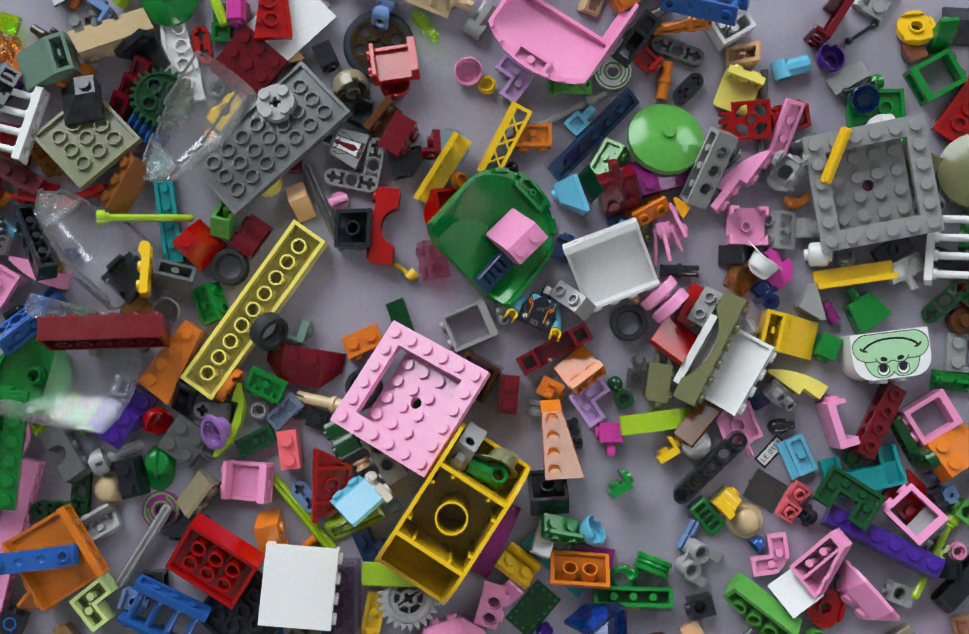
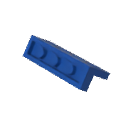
M51 286L0 325V349L7 356L11 355L37 334L38 317H45L46 314L61 316L72 306L61 292Z

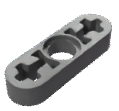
M656 36L650 44V49L655 55L690 67H698L704 60V52L701 49L664 36ZM658 42H662L663 47L661 49H657L656 44ZM668 44H670L671 46L667 53L665 51L667 50ZM674 47L681 48L682 55L675 56L672 53V49ZM686 51H689L687 54L689 56H687L686 59H684L683 57L685 56ZM694 54H697L698 59L696 60V62H694L693 57H691Z

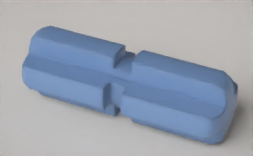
M690 519L684 530L685 534H682L677 544L680 550L684 551L685 543L696 535L700 527L698 521Z

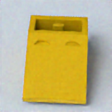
M766 309L761 312L758 326L760 333L757 337L761 341L775 347V353L810 361L819 323Z

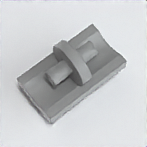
M776 378L767 384L766 389L761 391L781 410L785 409L790 412L797 405L794 401L796 396Z

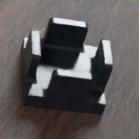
M130 251L124 256L119 254L106 266L107 272L100 277L129 306L140 296L139 292L136 291V281L140 280L137 264L138 261H141V258L136 254L133 255Z

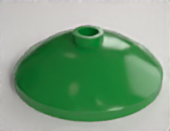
M141 0V5L153 22L161 26L174 27L185 23L193 16L198 6V0Z

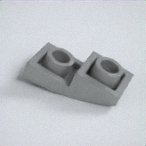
M859 60L827 79L826 82L838 97L841 95L843 88L855 87L871 77V74L862 61Z

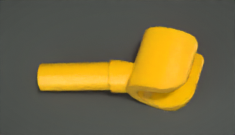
M397 262L393 264L410 281H414L419 277L413 268L407 271Z

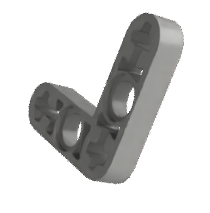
M373 138L369 141L363 174L330 168L324 174L325 181L330 185L369 193L377 191V186L380 185L386 152L378 149L377 155H381V159L370 157V154H375V148L372 145L376 144L380 138ZM372 160H377L379 163V168L375 171L369 168V162ZM333 171H335V175L342 176V173H345L343 185L340 184L342 180L334 179L331 182L329 174H333ZM350 175H354L357 178V183L354 186H350L347 183V177ZM361 176L364 177L362 181L369 182L370 179H373L372 182L375 183V187H371V190H369L367 185L361 184L362 188H359Z

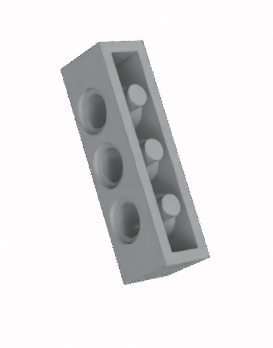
M710 127L680 193V199L689 205L702 209L707 208L716 187L720 183V178L728 166L731 154L737 146L738 137L730 132Z
M371 407L359 414L366 417ZM359 440L364 450L367 449L370 453L369 460L372 466H377L380 471L378 476L383 484L386 483L387 486H390L410 474L405 466L382 452H376L374 447ZM384 459H390L393 462L391 469L384 468Z

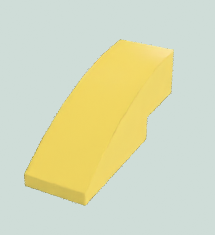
M765 369L767 370V376L773 380L776 378L793 394L800 395L803 391L813 399H821L828 389L827 385L805 374L782 369Z

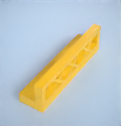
M514 101L511 102L477 171L487 170L490 163L497 161L499 168L505 167L533 111ZM518 110L527 113L524 121L515 122L514 117ZM515 126L516 137L507 140L506 133L508 129ZM506 144L507 154L498 158L497 150L499 146Z
M454 131L413 198L426 204L432 189L444 188L472 142Z
M892 260L812 272L813 283H817L818 290L899 278L898 272L893 271Z

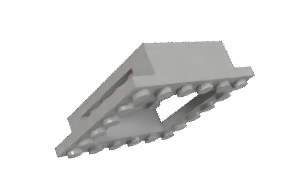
M924 113L850 128L852 130L851 136L831 184L821 182L820 178L839 130L801 138L804 157L806 154L809 156L806 169L822 253L945 230ZM903 138H905L919 213L916 216L912 207L911 191L901 142ZM865 180L872 182L873 186L870 191H865L862 188V183Z

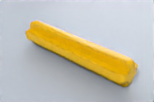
M840 128L821 175V182L826 184L832 183L852 133L850 128Z

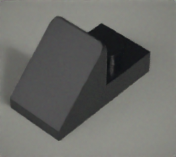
M178 381L171 408L188 417L192 413L194 401L200 392L185 381Z

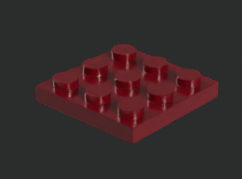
M244 23L209 66V69L252 105L258 98L259 90L270 86L289 61L265 40L253 41L254 31Z

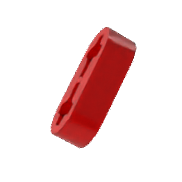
M196 26L192 30L195 56L200 62L209 63L214 57L211 34L206 27ZM201 31L206 34L203 35V42L198 37ZM202 47H204V49L207 52H209L205 55L206 57L204 58L202 57V55H200L203 53Z

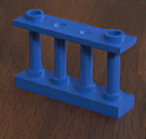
M661 0L660 10L735 27L738 10L747 11L750 0Z
M77 544L0 553V575L79 564V547Z
M141 573L132 587L138 593L130 609H124L116 622L142 634H178L172 630L180 614L184 613L192 618L184 634H193L198 622L205 623L213 607ZM145 596L156 601L147 619L136 614ZM163 604L174 609L165 627L154 623Z

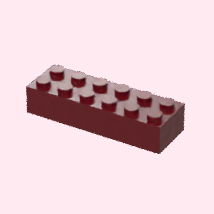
M150 311L148 314L128 312V314L122 315L117 312H109L107 315L87 313V316H79L74 313L66 314V316L46 314L45 317H38L36 341L49 351L170 347L171 324L164 314L159 311Z

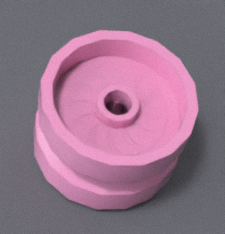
M672 275L662 281L661 285L657 286V289L651 291L640 302V305L646 311L658 305L651 315L657 323L672 315L689 297L688 292L684 288H679L671 293L678 283Z

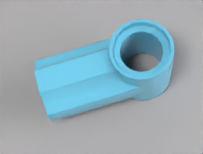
M807 55L788 60L783 58L770 63L775 83L811 71L810 58Z

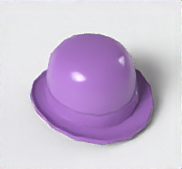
M211 414L206 415L200 426V434L204 444L214 450L224 447L231 434L229 421L223 417H215Z

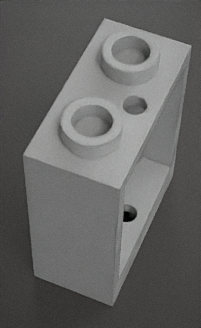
M484 299L442 316V322H439L443 333L447 332L450 339L447 342L451 351L455 349L456 353L498 335ZM479 308L489 333L458 346L448 320Z

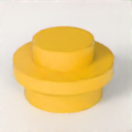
M491 76L481 77L477 83L478 90L484 95L492 94L496 89L495 79Z

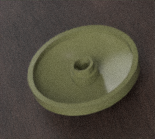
M969 134L955 139L942 152L941 157H943V160L937 169L940 190L946 198L960 207L969 209Z

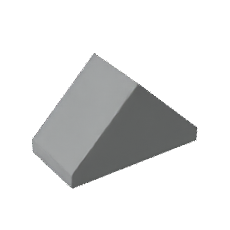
M817 283L807 284L793 308L815 321L826 320Z

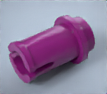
M826 300L822 302L823 309L829 324L833 325L839 322L841 318L832 306L834 303Z

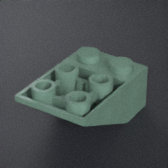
M64 31L44 36L16 54L26 91L34 90L35 86L43 87L83 74L74 44L69 35Z

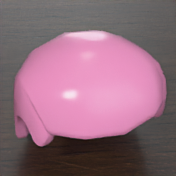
M474 57L461 58L454 66V76L457 82L463 86L475 85L482 77V65Z

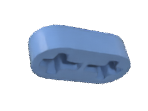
M298 480L292 485L291 493L301 506L311 513V508L308 506L310 501L307 497L310 500L312 499V487L306 481ZM297 484L299 486L304 485L305 488L303 489V491L305 492L306 496L302 492H296V490L298 489V487L296 486Z

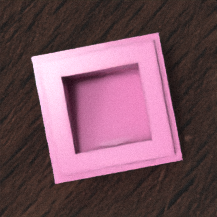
M511 579L501 584L507 586L506 595H509L507 606L511 605L524 593Z

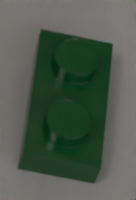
M268 424L234 441L243 459L277 442V437L271 425Z

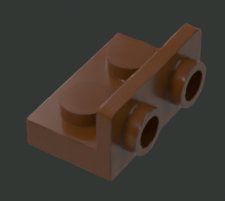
M386 96L363 124V127L374 138H381L395 112L398 111L401 114L403 112L394 105L391 98Z

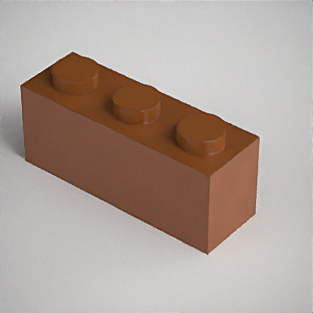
M128 153L121 158L119 167L111 176L106 190L102 192L99 203L118 214H128L154 167Z

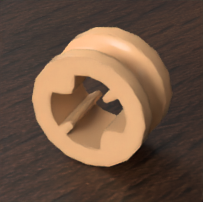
M368 455L353 463V466L357 467L356 472L371 465V462L368 461Z

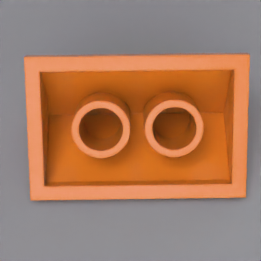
M552 550L548 578L550 585L610 589L609 554Z

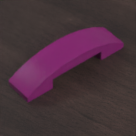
M511 504L470 568L471 571L488 578L521 510L520 507Z

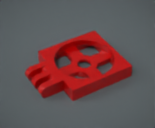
M771 99L731 102V112L718 113V117L726 116V120H718V124H726V127H721V130L732 131V134L739 138L738 140L772 138ZM755 104L763 106L767 111V115H757L755 113ZM747 105V114L744 117H735L737 110L741 106ZM749 116L755 118L754 123H748L747 119ZM758 123H767L766 129L761 134L756 135L755 126ZM745 124L748 127V136L741 134L737 130L736 125Z

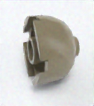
M345 69L339 72L333 79L332 91L345 106H348L347 103H355L357 94L363 97L370 95V82L360 70Z

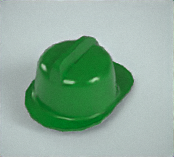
M156 444L147 452L145 468L149 486L156 490H163L168 488L174 481L176 459Z

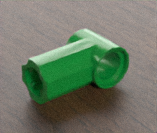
M472 457L465 473L486 482L492 489L501 488L508 478V471L505 467L501 465L494 466L476 457ZM493 474H498L501 480L494 479Z

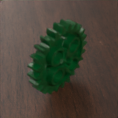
M163 67L160 68L159 72L152 68L151 74L145 70V77L138 75L139 82L133 80L135 87H130V92L133 93L129 95V99L133 101L130 103V106L135 108L133 110L134 115L139 114V121L145 119L146 126L152 123L153 129L160 125L161 130H163L164 125H167L171 130V124L174 123L179 127V120L184 123L186 122L184 115L191 116L188 110H193V105L190 104L194 102V98L190 97L193 95V90H188L190 83L184 84L185 77L179 78V72H175L172 75L170 68L167 72H164ZM167 83L168 85L164 92L165 99H162L160 113L156 114L160 105L159 99L162 98L164 84ZM158 84L160 87L157 90H152L150 86ZM175 89L179 91V94L172 96L169 92ZM147 102H153L155 104L152 108H147L144 106ZM171 107L174 111L167 114L164 112V109Z

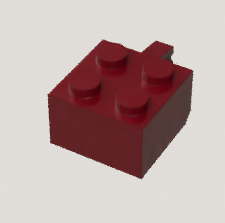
M615 158L607 160L609 171L596 175L604 189V192L597 198L599 207L605 217L642 206L637 173L631 164L619 168Z

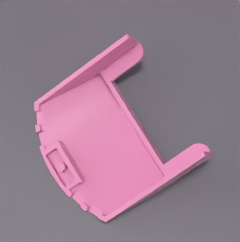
M502 0L489 18L488 23L500 46L525 69L555 82L586 84L615 51V47L637 17L639 4L636 3L631 11L619 13L603 37H600L543 0Z

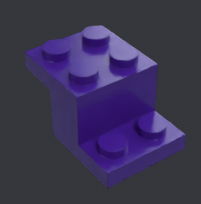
M125 378L115 394L105 396L85 429L114 448L120 449L131 432L139 431L143 415L149 409L155 407L159 398L132 380Z

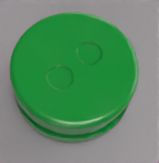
M642 551L637 552L636 556L638 557L634 561V567L664 579L668 578L669 574L667 573H669L672 563Z

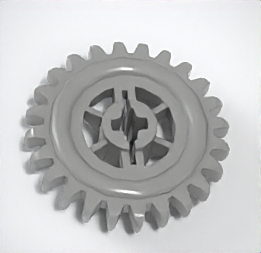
M380 586L383 591L377 592V595L382 596V598L376 600V603L382 604L378 611H385L381 618L388 617L387 625L394 622L393 629L400 625L401 632L404 631L406 626L409 632L412 631L413 626L419 631L420 623L426 627V619L433 621L430 614L438 613L433 607L440 606V603L436 602L435 598L418 587L415 590L407 587L406 590L399 593L397 590L400 587ZM395 594L400 597L399 601L396 603L394 602ZM421 594L423 596L422 604L417 602V597ZM406 595L413 597L411 604L409 602L403 603ZM415 605L421 606L417 611L410 613V609ZM402 607L408 609V613L401 612L399 609Z

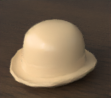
M115 471L104 475H97L94 478L92 493L101 504L109 503L117 506L126 500H122Z
M741 502L735 510L736 515L731 520L725 517L728 529L734 535L741 538H750L757 535L763 526L761 511L750 503Z

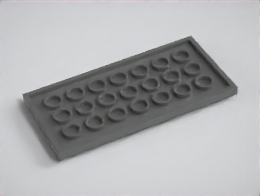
M302 61L275 83L286 85L296 99V108L289 115L290 118L281 123H271L259 114L255 101L187 161L189 166L236 217L352 115L351 111ZM275 100L272 105L276 108L281 101Z

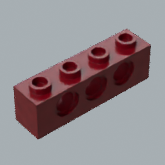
M891 382L879 385L855 436H858L860 444L849 447L848 452L864 461L875 459L907 391Z

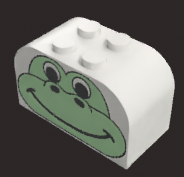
M927 326L838 337L843 340L838 352L841 369L846 376L854 380H866L869 384L906 381L909 376H916L925 372L931 363L932 356Z

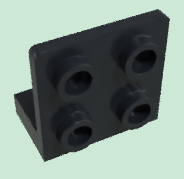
M139 28L114 50L117 57L131 60V62L134 55L143 56L154 63L153 68H155L156 72H159L161 67L165 70L171 65L156 33L153 31Z

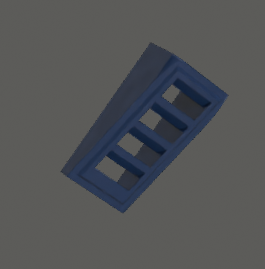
M502 251L497 252L486 263L474 281L487 294L510 270L513 262ZM483 276L490 282L489 284L482 278Z

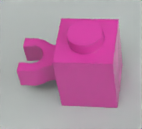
M598 422V426L594 427L595 438H598L599 442H606V455L615 456V442H623L619 422Z

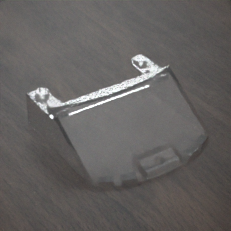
M33 293L29 294L24 307L25 313L34 319L45 317L46 314L66 316V314L74 313L79 316H87V313H98L100 315H107L105 312ZM139 348L55 351L40 406L4 399L0 401V416L35 423V425L103 434L118 420L134 393L140 370Z

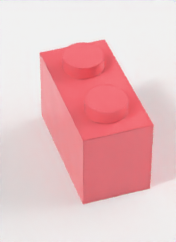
M300 428L276 432L281 471L304 467Z

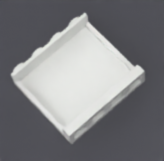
M635 217L562 245L580 293L587 296L596 306L593 312L601 310L603 306L608 304L610 306L616 305L621 302L620 300L627 297L628 299L635 298L643 291H654L657 289V286L661 285Z
M710 314L673 381L679 384L681 378L697 370L713 351L719 330V321L716 315ZM741 329L736 335H733L731 339L732 346L728 352L724 353L722 357L724 359L723 364L719 370L716 369L713 375L715 377L714 382L710 388L707 387L704 393L706 394V400L736 417L744 413L747 407L745 402L748 397H753L757 390V387H755L758 380H763L767 373V370H765L767 364L772 363L777 355L775 347Z
M268 541L265 550L258 625L331 631L332 625H336L337 613H334V605H338L339 593L336 592V585H340L341 581L338 565H342L343 553L340 552V547L337 546L335 549L277 544V541Z

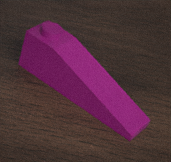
M637 161L629 163L637 173L641 199L684 187L692 169L691 167L679 174L663 175L649 171Z

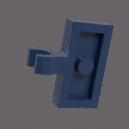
M371 527L352 534L363 562H376L374 559L386 542L387 537L376 541Z

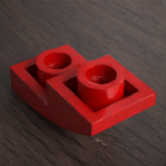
M693 282L690 283L687 289L689 297L682 303L675 316L676 320L694 327L695 323L688 320L687 316L705 287Z

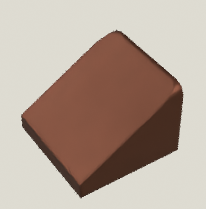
M901 44V57L911 64L929 57L923 45Z

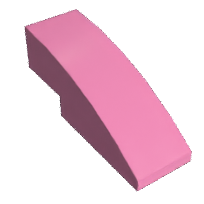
M9 256L8 260L16 268L36 280L28 259ZM57 273V278L38 282L69 290L72 275Z

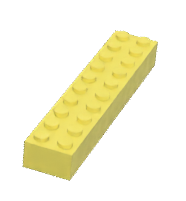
M294 219L180 378L210 400H216L215 397L222 385L235 369L243 365L256 346L249 335L253 322L266 312H274L276 314L281 312L329 244Z

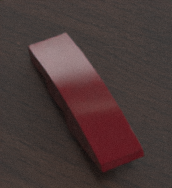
M134 55L129 72H124L119 89L113 90L109 105L125 122L128 121L134 110L130 106V103L133 101L129 99V95L133 94L130 92V87H135L133 80L139 82L138 75L145 77V70L151 74L154 66L153 62L141 55Z

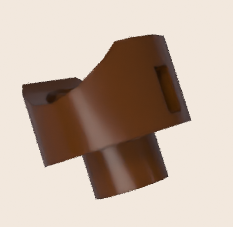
M968 308L953 309L946 314L945 323L951 331L958 334L969 333Z

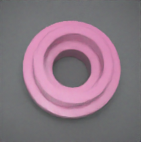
M954 541L949 544L950 547L947 555L950 559L961 561L966 558L967 548L963 543ZM955 548H958L957 554H954Z

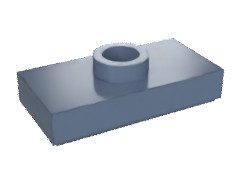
M290 392L265 419L278 432L304 405L293 392Z

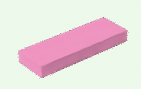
M789 98L785 99L772 133V138L766 149L770 151L772 156H775V153L780 150L784 151L783 155L787 154L806 105L805 103Z

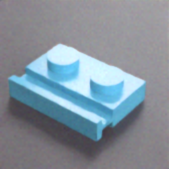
M798 433L775 444L791 480L818 469L802 433Z

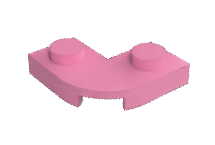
M786 532L765 534L768 554L749 556L753 577L776 574L784 567L787 559L789 560Z

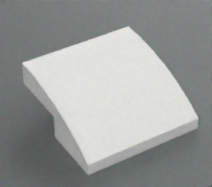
M791 569L767 586L793 619L824 597V595H821L815 599Z

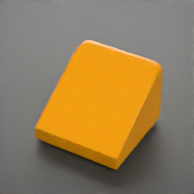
M674 197L673 201L682 219H684L691 207L679 198Z

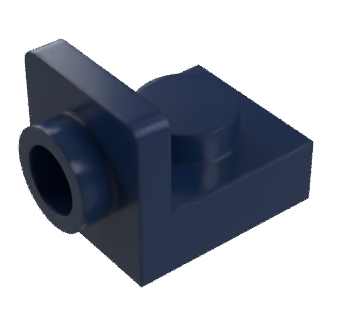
M567 233L559 234L550 257L567 264L568 260L562 245L573 241L574 236Z

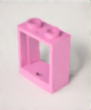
M942 388L929 391L897 411L916 445L925 446L927 443L963 423V420ZM934 401L947 423L923 436L910 414L929 402Z
M912 483L908 486L905 484L896 491L899 495L894 500L890 497L882 504L884 507L882 513L917 546H920L949 519ZM910 491L938 516L918 536L890 511Z

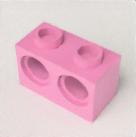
M484 581L473 624L496 630L498 622L502 623L505 611H502L503 606L507 607L508 604L507 586Z

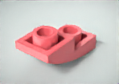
M795 478L781 498L775 514L791 524L803 510L801 505L813 491Z

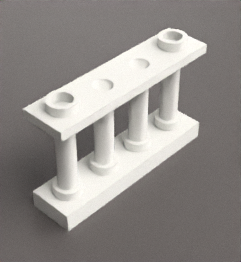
M35 86L32 93L14 88L10 94L11 96L30 100L26 111L6 105L2 109L0 108V115L2 112L24 118L20 128L0 124V132L18 136L14 146L0 143V151L12 154L11 158L23 165L28 163L35 142L31 135L39 130L51 96L48 91L39 86Z
M942 215L944 223H969V216ZM940 231L928 233L924 285L932 286V281L937 280V278L969 279L968 271H945L934 268V261H938V259L969 261V253L939 252V250H935V244L940 243V241L969 242V234L940 233Z

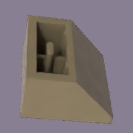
M206 469L199 470L177 499V505L187 518L197 516L199 513L203 514L210 505L207 502L212 497H216L220 492L219 486L222 481Z

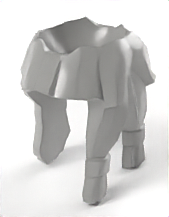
M777 151L767 168L768 177L766 182L773 190L780 192L793 191L797 183L807 174L806 164L809 156L806 154L801 160L796 155L790 153L783 155L784 151ZM783 166H788L793 170V173L787 180H783L778 176V170Z

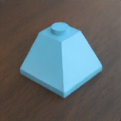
M577 173L553 184L551 195L554 202L557 201L559 206L582 217L588 214L590 208Z

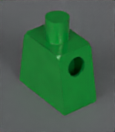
M855 286L845 291L850 302L843 306V310L855 335L863 334L892 314L871 291L860 294Z

